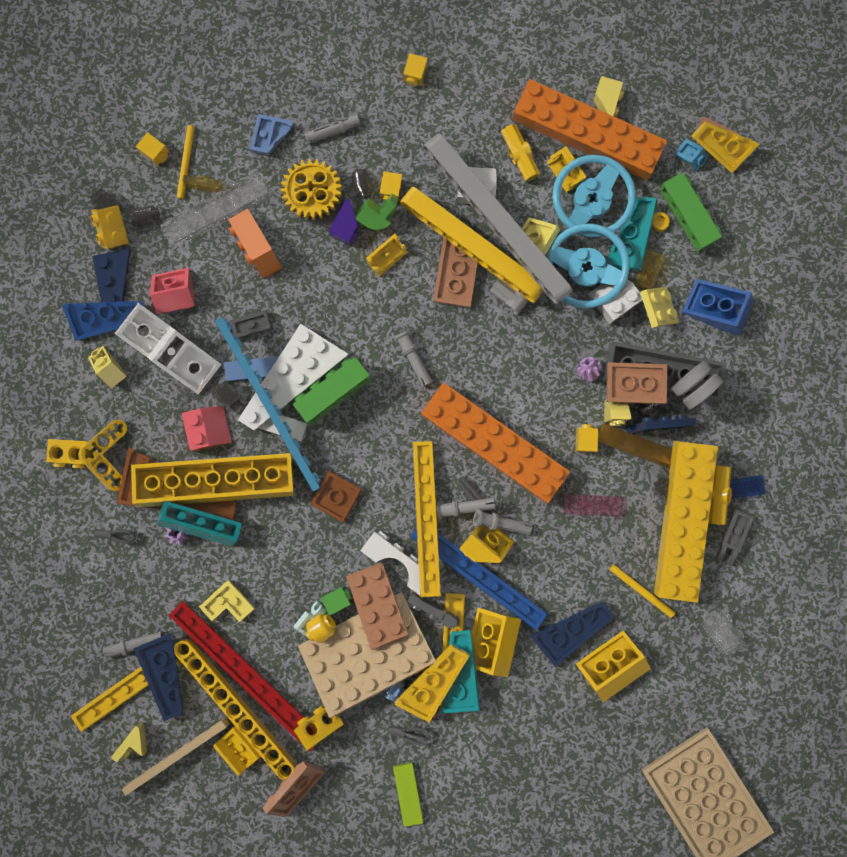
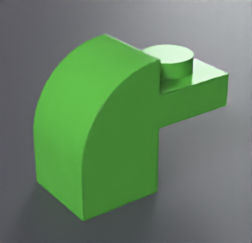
M392 193L382 206L368 198L358 210L356 220L373 230L388 227L392 222L394 212L398 208V197Z

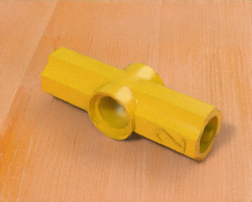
M516 124L505 127L501 130V134L509 148L508 152L510 158H513V164L517 165L525 182L535 179L540 175V172L532 158L529 144L526 141L524 142Z
M716 465L708 523L726 525L728 505L732 497V489L730 488L731 467Z

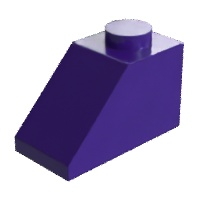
M346 199L329 229V234L332 238L348 246L352 242L355 243L360 233L358 232V225L350 200Z

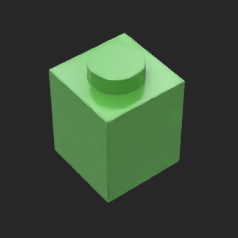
M343 586L321 597L329 616L351 605L350 600L353 599L349 589H344Z

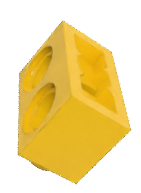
M48 439L46 462L53 463V467H65V464H72V468L84 469L85 464L76 458V453L88 441ZM62 449L63 455L61 458H58L57 452ZM85 450V458H91L92 450Z
M323 705L313 711L315 715L310 719L306 716L297 722L299 726L294 732L306 750L312 748L343 725L338 715L329 718ZM322 716L328 718L329 724L323 722ZM306 727H310L313 730V735L307 733Z

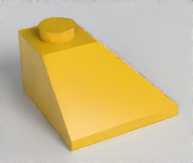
M479 526L475 528L459 549L474 562L500 563L512 547L514 541L498 528L490 530L488 527Z

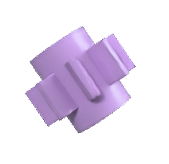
M592 357L584 358L580 362L581 367L577 368L579 376H582V379L587 381L596 380L600 376L599 371L603 370L601 363Z
M165 528L167 534L164 537L170 539V544L175 543V541H177L178 545L183 544L182 539H189L186 533L180 532L175 535V530Z

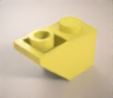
M601 76L594 97V102L600 111L617 117L619 107H616L618 101L622 100L624 90L621 89L623 82Z
M104 346L94 350L88 357L95 373L111 389L126 377L123 369Z
M605 399L604 423H610V426H621L631 420L628 403L606 402Z

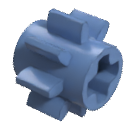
M401 681L384 690L383 696L395 702L406 691L404 689L405 683Z

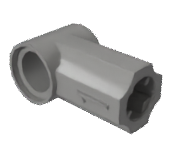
M500 279L490 289V292L505 303L504 305L507 309H512L515 315H518L529 301Z

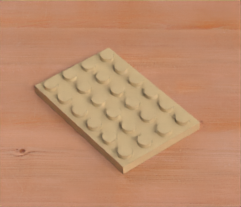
M402 592L396 594L395 598L409 634L408 637L371 650L358 614L337 625L335 633L323 643L308 640L298 645L329 718L341 714L436 662Z
M707 727L641 769L695 857H737L774 833Z

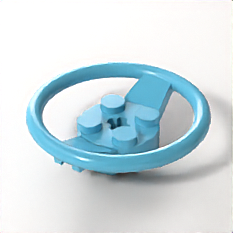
M586 155L571 161L561 170L553 187V204L559 219L567 228H571L576 225L586 224L590 219L602 217L611 205L613 196L611 189L620 174L628 189V204L622 217L616 223L607 227L613 232L618 231L631 217L636 202L634 182L628 171L617 161L602 155ZM582 164H605L606 166L595 178H589L577 187L573 196L574 209L570 218H568L560 200V191L566 176L574 168ZM589 196H590V197L593 196V197L595 198L596 202H595V201H594L593 203L589 202V200H590ZM591 231L577 233L586 237L605 236Z
M580 224L565 230L553 241L546 255L551 264L554 262L567 270L570 277L579 286L590 287L598 283L615 286L609 293L595 300L582 301L569 296L561 300L568 305L578 308H594L608 303L620 293L629 275L630 260L625 244L613 231L597 224ZM591 231L600 233L608 237L618 248L622 260V270L607 264L605 257L596 249L580 248L576 252L559 246L565 239L579 232ZM590 263L593 269L584 272L583 265Z

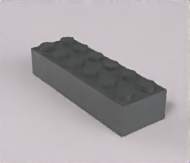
M612 341L608 345L602 382L607 383L608 362L667 364V395L677 396L671 388L702 361L705 360L712 367L710 373L704 379L712 374H718L723 381L727 363ZM724 382L704 402L716 403L721 401ZM688 391L687 393H685V394L682 395V396H677V397H683V398H684L690 391Z

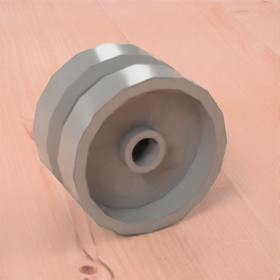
M705 360L694 367L671 388L677 396H682L690 391L683 399V403L689 410L705 401L724 382L718 374H712L704 379L712 368Z

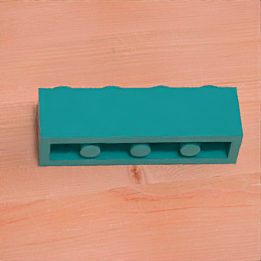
M165 501L162 505L156 525L228 546H233L237 542L242 524Z

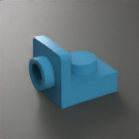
M688 139L674 153L678 159L690 164L694 171L702 167L708 158L703 147Z

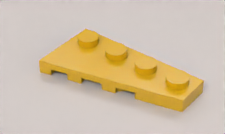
M451 644L436 659V662L430 665L395 701V705L430 722L467 661L469 653Z

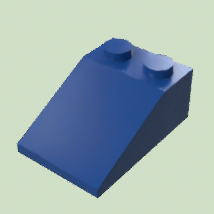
M696 279L682 312L721 331L740 335L754 300L752 292Z

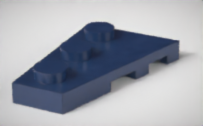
M130 248L92 256L101 302L124 301L126 276L129 268L128 262L131 253Z
M687 415L676 416V419H671V416L659 417L658 421H654V417L642 419L641 423L626 426V430L628 433L660 430V428L668 430L691 427L697 424L696 418H688Z

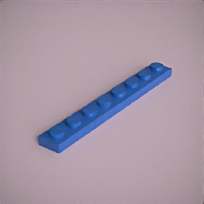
M417 529L414 531V533H413V534L411 535V537H410V538H412V539H413L414 541H416V542H417ZM437 532L438 556L441 561L534 630L538 629L547 613L481 564L465 556L457 546Z

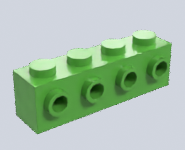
M683 172L662 184L659 188L661 194L697 253L714 244L722 237L720 228L712 221L709 210L704 208L700 195L693 190L690 179L687 176L685 177Z

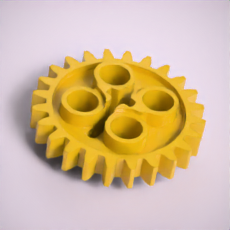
M308 159L307 164L301 160V166L294 163V170L288 168L290 175H283L286 181L281 182L284 188L280 189L283 194V202H286V208H290L292 214L297 211L298 218L304 214L305 220L308 219L309 215L315 220L316 215L321 219L322 213L329 215V208L335 210L333 204H339L337 198L342 197L340 192L342 185L339 184L341 179L337 177V171L332 172L333 168L331 165L326 168L325 161L319 165L318 159L314 163ZM320 177L325 178L322 182L316 181ZM300 179H306L302 184L297 183ZM320 195L326 196L324 200H317ZM303 196L307 197L304 202L298 201Z

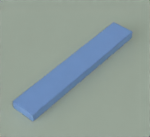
M279 356L251 359L253 364L250 367L253 372L258 371L261 378H265ZM238 361L224 362L226 382L248 380ZM339 363L332 370L340 369Z

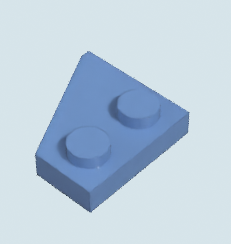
M258 114L250 151L269 156L293 128L294 122Z

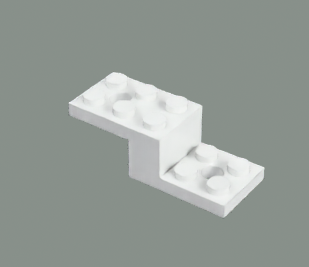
M139 303L115 332L118 337L197 394L202 391L221 366L218 361ZM141 325H146L148 327L147 334L139 335L138 328ZM192 363H198L199 369L195 373L189 371V366Z

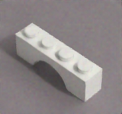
M381 531L379 533L374 532L360 551L374 562L384 558H395L401 561L409 574L407 586L420 595L418 559L412 554L409 557L404 554L403 551L405 549L399 544L395 543L392 545L388 542L389 537Z

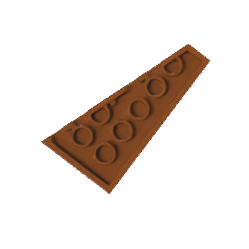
M130 447L128 448L116 503L118 505L135 507L132 504L131 465L158 462ZM232 500L180 505L234 521L237 502ZM162 506L141 508L160 511Z

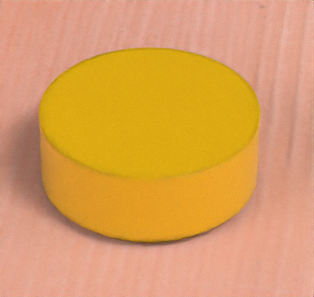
M657 212L654 215L652 229L662 232L669 226L670 219L667 214Z

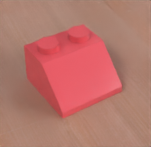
M189 268L152 275L150 297L157 314L170 313L174 310L189 309L195 306V295Z
M224 406L200 408L182 413L190 451L197 452L232 443Z

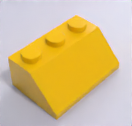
M482 608L477 609L472 630L477 670L493 676L508 677L521 623L520 618Z
M624 631L576 663L602 702H605L651 669L645 656Z

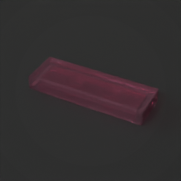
M564 494L563 514L622 516V496Z

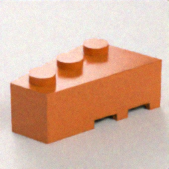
M249 209L228 219L232 226L229 230L234 238H239L237 244L242 252L245 250L247 252L244 255L250 265H255L263 279L282 269L281 264Z

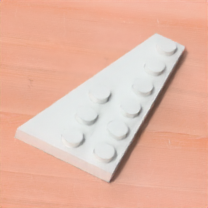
M300 324L263 380L261 386L263 389L267 388L272 396L269 400L272 405H277L281 410L317 382L329 370H332L339 362L347 358L349 354ZM256 393L238 419V421L254 431L270 419Z

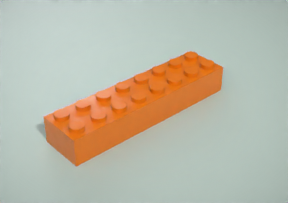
M529 79L512 118L513 121L588 155L609 157L620 163L628 173L648 181L667 142V140L531 79Z
M444 382L421 412L423 418L545 504L550 502L570 473L569 470Z

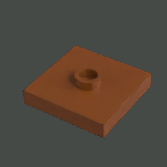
M328 471L310 505L344 523L363 489Z

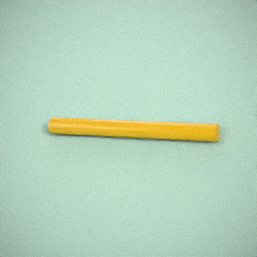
M192 125L187 126L177 191V199L183 200L195 127Z
M612 564L609 570L668 617L672 618L675 612L616 565Z

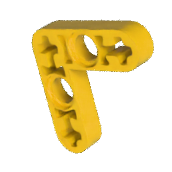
M122 420L110 422L88 441L78 453L80 460L110 491H119L122 475L102 454L127 432V425ZM114 424H120L121 432H115L113 435H110L109 433L115 429ZM100 436H105L108 439V444L105 447L100 446L98 443ZM94 446L100 450V452L98 450L91 453L92 458H85V450H92ZM99 463H104L107 467L104 474H100L97 471ZM111 471L113 472V474H111L110 477L112 479L119 480L117 482V484L119 485L118 487L111 486L113 482L110 478H106V480L104 479V477L108 476L111 473Z

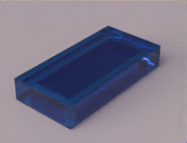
M762 475L730 480V488L732 489L731 499L765 494Z

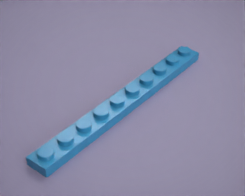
M222 317L216 319L215 323L312 491L320 488L318 483L321 482L316 472L311 473L308 468L311 465L306 455L302 457L299 449H301L300 444L296 438L292 440L289 435L292 431L287 422L283 423L279 416L282 413L278 406H273L269 400L272 398L269 390L262 388L260 382L263 380L258 371L253 372L250 367L253 364L248 354L243 355L240 349L243 345L238 337L234 338L230 331L233 328L228 319L223 320Z

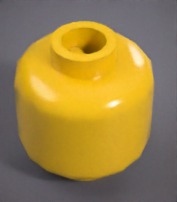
M320 613L307 622L306 635L311 641L323 643L335 633L336 624L331 616Z

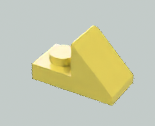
M142 722L134 727L111 758L115 762L122 758L126 759L133 750L140 756L147 753L145 728Z

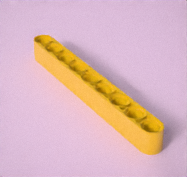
M411 187L400 201V204L407 211L530 302L535 303L543 293L541 287L524 267L417 188Z
M184 639L178 642L174 647V653L275 774L281 780L289 778L297 766L293 758L194 641ZM182 644L188 645V653L182 652ZM194 659H199L202 662L201 668L195 667ZM207 674L214 676V683L207 681ZM219 689L226 690L227 698H222L219 695ZM232 704H237L240 707L239 713L232 711ZM245 719H249L252 721V728H248L245 726ZM257 735L265 736L266 742L260 743L257 740ZM276 750L279 757H271L269 751ZM289 765L292 772L285 773L282 766Z

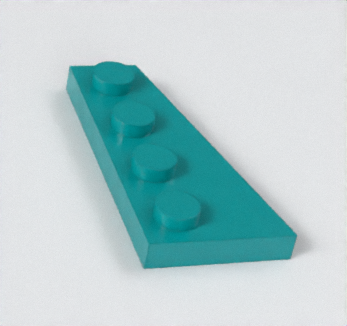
M638 196L631 217L619 232V238L625 244L629 254L630 270L642 271L657 206V198ZM613 244L608 258L605 259L606 263L615 268L622 269L620 252L616 245Z
M472 630L452 631L449 646L453 644L468 652L469 657L444 697L440 713L479 711L480 702Z

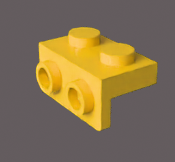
M119 206L91 210V222L94 227L96 226L98 233L96 234V240L99 245L109 249L129 243Z
M236 726L213 745L237 776L241 775L261 757Z

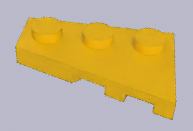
M706 121L692 135L703 148L731 173L760 145L756 141Z

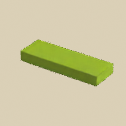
M413 762L393 765L403 825L406 827L422 824L423 817Z

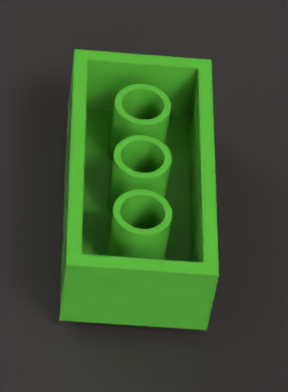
M356 357L346 359L341 364L342 367L340 369L330 371L324 381L316 382L310 387L311 391L307 394L302 393L295 398L294 407L310 426L371 381L370 375Z

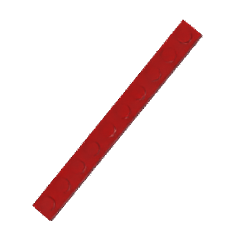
M182 601L168 616L302 744L294 730L299 726L297 722L303 719L304 716L185 601ZM306 727L307 733L313 735V730L310 727Z

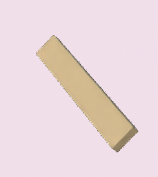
M226 718L222 719L129 782L122 789L125 796L229 725Z

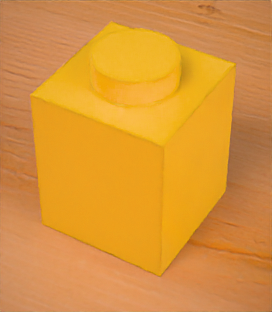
M409 53L403 73L404 82L413 87L417 85L422 86L427 68L426 57Z
M148 132L136 145L139 152L157 166L165 162L168 157L169 151L166 146Z
M383 172L380 199H383L385 202L393 193L398 197L397 202H399L403 181L402 174Z
M582 424L581 427L576 429L575 452L595 453L598 450V428H593V425Z

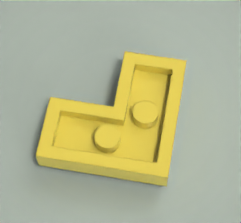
M227 580L199 606L211 621H214L225 609H228L241 622L255 609L230 580Z

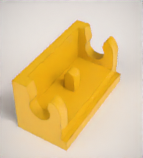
M567 146L551 155V159L547 161V164L557 178L561 170L571 161L575 160ZM580 166L574 168L564 179L562 187L566 193L585 181L586 175Z
M394 234L366 258V261L380 277L408 252L405 245H402L397 235Z

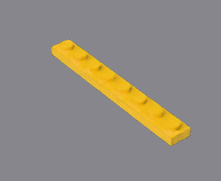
M432 441L413 442L420 598L440 597Z

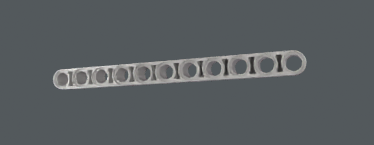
M438 133L425 143L423 148L428 156L555 304H558L572 292L568 282L445 138Z

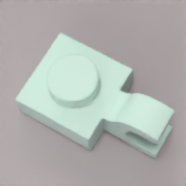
M316 601L311 608V613L305 611L294 625V628L307 637V622L320 613L325 614L327 610L321 603Z

